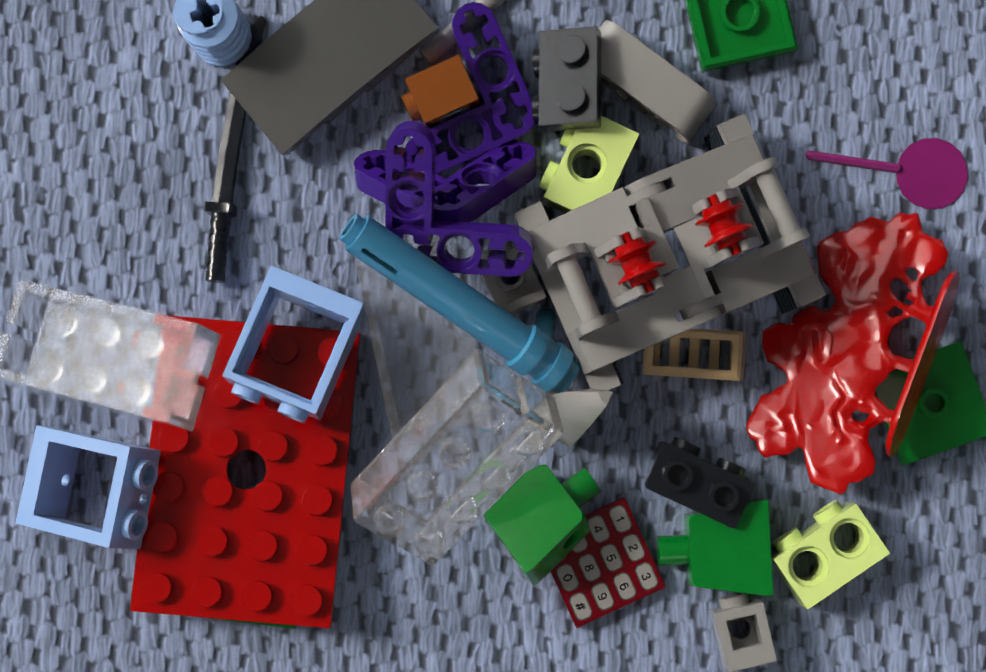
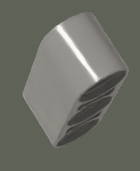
M605 20L599 27L601 31V83L622 99L626 100L628 97L638 104L636 109L661 128L665 129L666 126L677 133L675 135L677 140L686 144L689 143L717 106L715 98L625 29L612 21Z

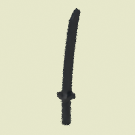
M263 16L258 17L251 25L252 40L249 50L236 63V66L261 45L266 26V19ZM231 93L229 95L220 143L212 202L205 201L204 209L206 213L211 215L210 242L208 243L209 256L207 257L205 281L213 283L225 282L226 254L228 250L227 239L229 238L228 225L230 224V217H237V207L233 204V196L247 113Z

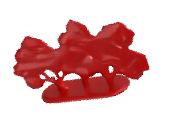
M901 212L896 214L889 222L870 216L864 221L855 223L848 231L836 232L820 241L817 246L819 274L825 284L830 287L836 299L833 307L824 311L810 306L796 313L791 323L784 324L779 322L762 330V347L767 362L775 364L777 368L785 371L788 381L777 387L773 392L760 396L746 423L748 436L751 440L756 441L758 451L766 458L773 455L790 454L798 447L803 449L810 482L838 494L846 492L849 483L861 482L864 478L874 474L876 461L868 443L869 429L884 421L890 423L885 445L886 454L889 457H894L898 452L910 425L955 302L960 280V272L953 271L946 277L933 306H929L925 301L921 281L928 276L935 275L946 264L949 252L941 239L931 237L923 232L918 213L906 214ZM908 268H915L918 271L916 281L910 279L905 272ZM895 278H900L912 291L908 292L906 299L913 301V304L910 306L897 300L890 287L891 282ZM893 307L903 310V314L896 317H890L887 313ZM909 317L917 318L926 324L914 360L892 354L888 347V337L891 329L898 322ZM899 369L908 372V376L896 408L891 410L875 396V390L888 377L891 371ZM855 411L870 414L865 421L861 422L853 420L851 416Z

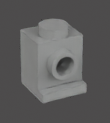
M506 241L504 249H501L506 252L507 259L516 260L518 252H524L516 250V247L512 248L510 241ZM490 249L483 251L484 257L487 260ZM532 264L524 273L519 275L520 278L514 285L504 284L500 276L481 275L492 301L512 315L541 303L547 298Z
M734 593L720 597V607L709 610L722 667L727 672H734L777 662L764 603L758 598L749 600L747 593ZM737 619L745 620L748 625L746 634L741 637L733 636L730 629L732 623Z

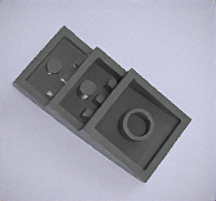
M314 0L230 71L221 82L282 155H289L323 123L329 124L361 94L371 91L433 36L440 27L417 0Z

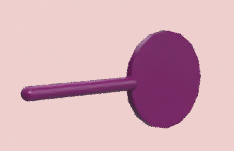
M925 138L910 144L900 155L898 164L817 151H807L805 154L806 158L812 161L896 173L897 184L903 196L912 204L925 209H941L954 203L963 193L968 180L967 164L961 152L950 142L938 138Z

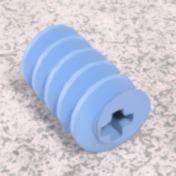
M176 0L173 9L174 23L177 25L183 38L186 39L201 59L210 65L223 67L233 65L243 58L249 50L252 40L251 26L235 0Z

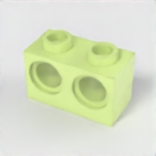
M834 500L813 514L816 523L800 533L798 528L795 527L779 536L772 543L776 549L771 553L773 567L799 605L807 610L890 554L856 503L845 502L841 505L838 500ZM849 523L854 528L855 541L848 549L839 550L834 542L835 531L840 525ZM810 551L815 559L814 570L810 575L799 578L793 571V561L799 553Z

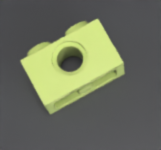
M601 116L600 128L565 130L559 143L567 147L560 164L550 161L538 186L546 191L542 203L560 212L567 213L611 193L636 143L639 133L604 116ZM579 156H590L597 161L599 173L588 179L579 177L573 170L572 162Z

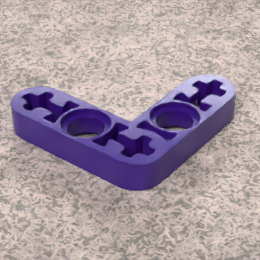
M471 2L460 7L453 16L451 29L483 105L430 128L435 137L436 145L442 142L436 134L442 130H447L449 145L458 155L457 158L451 161L448 160L447 151L436 155L435 174L527 133L534 125L532 99L494 14L482 3ZM472 12L476 19L484 17L487 24L481 29L485 43L495 38L498 47L485 49L475 58L471 57L468 50L478 47L472 33L463 34L460 29L466 22L465 14ZM487 57H498L507 66V76L500 84H488L480 75V64ZM512 83H515L518 92L510 93L509 97L515 108L523 106L526 110L527 115L521 118L522 127L515 129L512 123L505 125L502 123L500 116L506 112L504 102L500 98L495 103H492L489 93L501 92ZM473 121L483 131V140L475 149H464L456 141V129L462 122ZM414 137L405 146L408 152L407 160L412 162L411 156L417 153Z
M406 121L396 126L386 145L385 227L402 239L406 234L413 235L414 243L420 245L417 249L451 273L506 277L518 276L524 273L531 265L535 245L534 239L523 227L510 224L435 220V137L430 128L421 122ZM406 136L414 137L415 145L424 147V149H419L415 157L414 170L404 171L407 166V149L398 147V145L403 144ZM405 184L417 186L424 194V203L416 208L405 207L397 198V189ZM433 235L440 236L436 248L437 256H431L433 246H429ZM454 236L466 237L474 245L475 252L468 258H456L447 250L446 242ZM483 238L490 239L488 260L481 259L484 248ZM506 241L515 242L516 250L524 251L518 252L516 260L507 259L506 252L501 250L504 249Z
M509 141L491 149L447 179L435 174V220L472 222L536 177L537 172L535 148L523 141ZM372 150L362 153L354 161L357 188L363 193L385 203L386 151ZM407 160V166L404 171L414 170V163ZM405 184L397 189V198L405 207L416 208L424 203V194L417 186ZM478 184H490L485 186H474ZM412 188H413V189H419V190H413V191H404V190L412 189Z

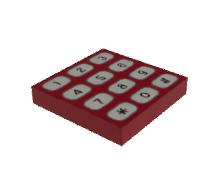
M625 497L584 514L590 527L589 533L550 571L576 628L666 587Z

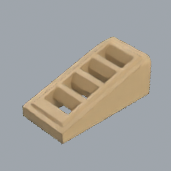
M708 329L686 330L670 337L669 366H659L661 342L644 349L643 374L744 381L747 332ZM681 338L690 339L688 368L679 367ZM701 339L710 340L708 369L699 368ZM721 341H730L728 370H719Z

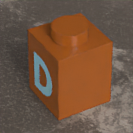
M459 54L405 78L409 93L402 95L401 98L411 121L421 119L428 128L435 127L479 107V98Z

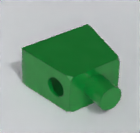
M545 464L488 490L473 500L531 584L535 586L589 533V524L579 507L599 494L601 490L585 468H582L566 481L560 483Z
M763 498L749 499L735 528H730L694 511L684 514L685 535L657 536L659 566L686 565L687 583L691 586L773 596L768 500Z

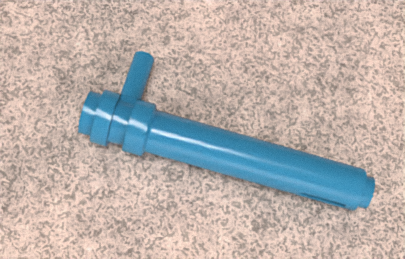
M355 214L346 224L339 240L346 244L345 250L506 359V366L520 376L528 374L531 376L532 384L544 392L550 390L554 393L564 392L575 380L580 364L573 357L574 353L570 348L561 342L553 340L555 314L552 310L547 308L540 309L536 313L535 324L528 326L369 215L362 218L360 215Z

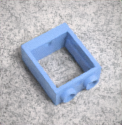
M270 266L222 375L229 384L234 385L231 393L255 404H259L262 397L280 404L277 410L278 413L301 423H305L308 416L321 420L367 311L364 303ZM280 298L344 324L311 400L247 374Z
M36 425L16 524L107 548L141 549L143 536L148 526L147 516L153 487L158 478V463L161 450L73 430ZM80 448L117 457L102 529L66 520Z

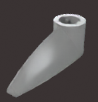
M581 389L554 393L551 390L548 392L542 391L528 417L526 425L571 447L602 413L613 392L599 389Z

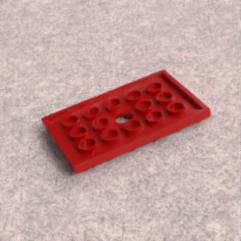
M165 315L149 448L161 450L158 463V478L153 487L147 516V530L143 536L141 549H137L130 611L332 629L358 371L360 332L357 334L321 420L308 416L306 422L301 423L278 413L277 410L280 404L262 397L259 404H255L231 393L234 385L229 384L222 375L246 322ZM268 324L247 374L311 400L341 330ZM243 451H253L260 454L266 464V474L263 481L251 489L236 487L228 476V466L231 459Z

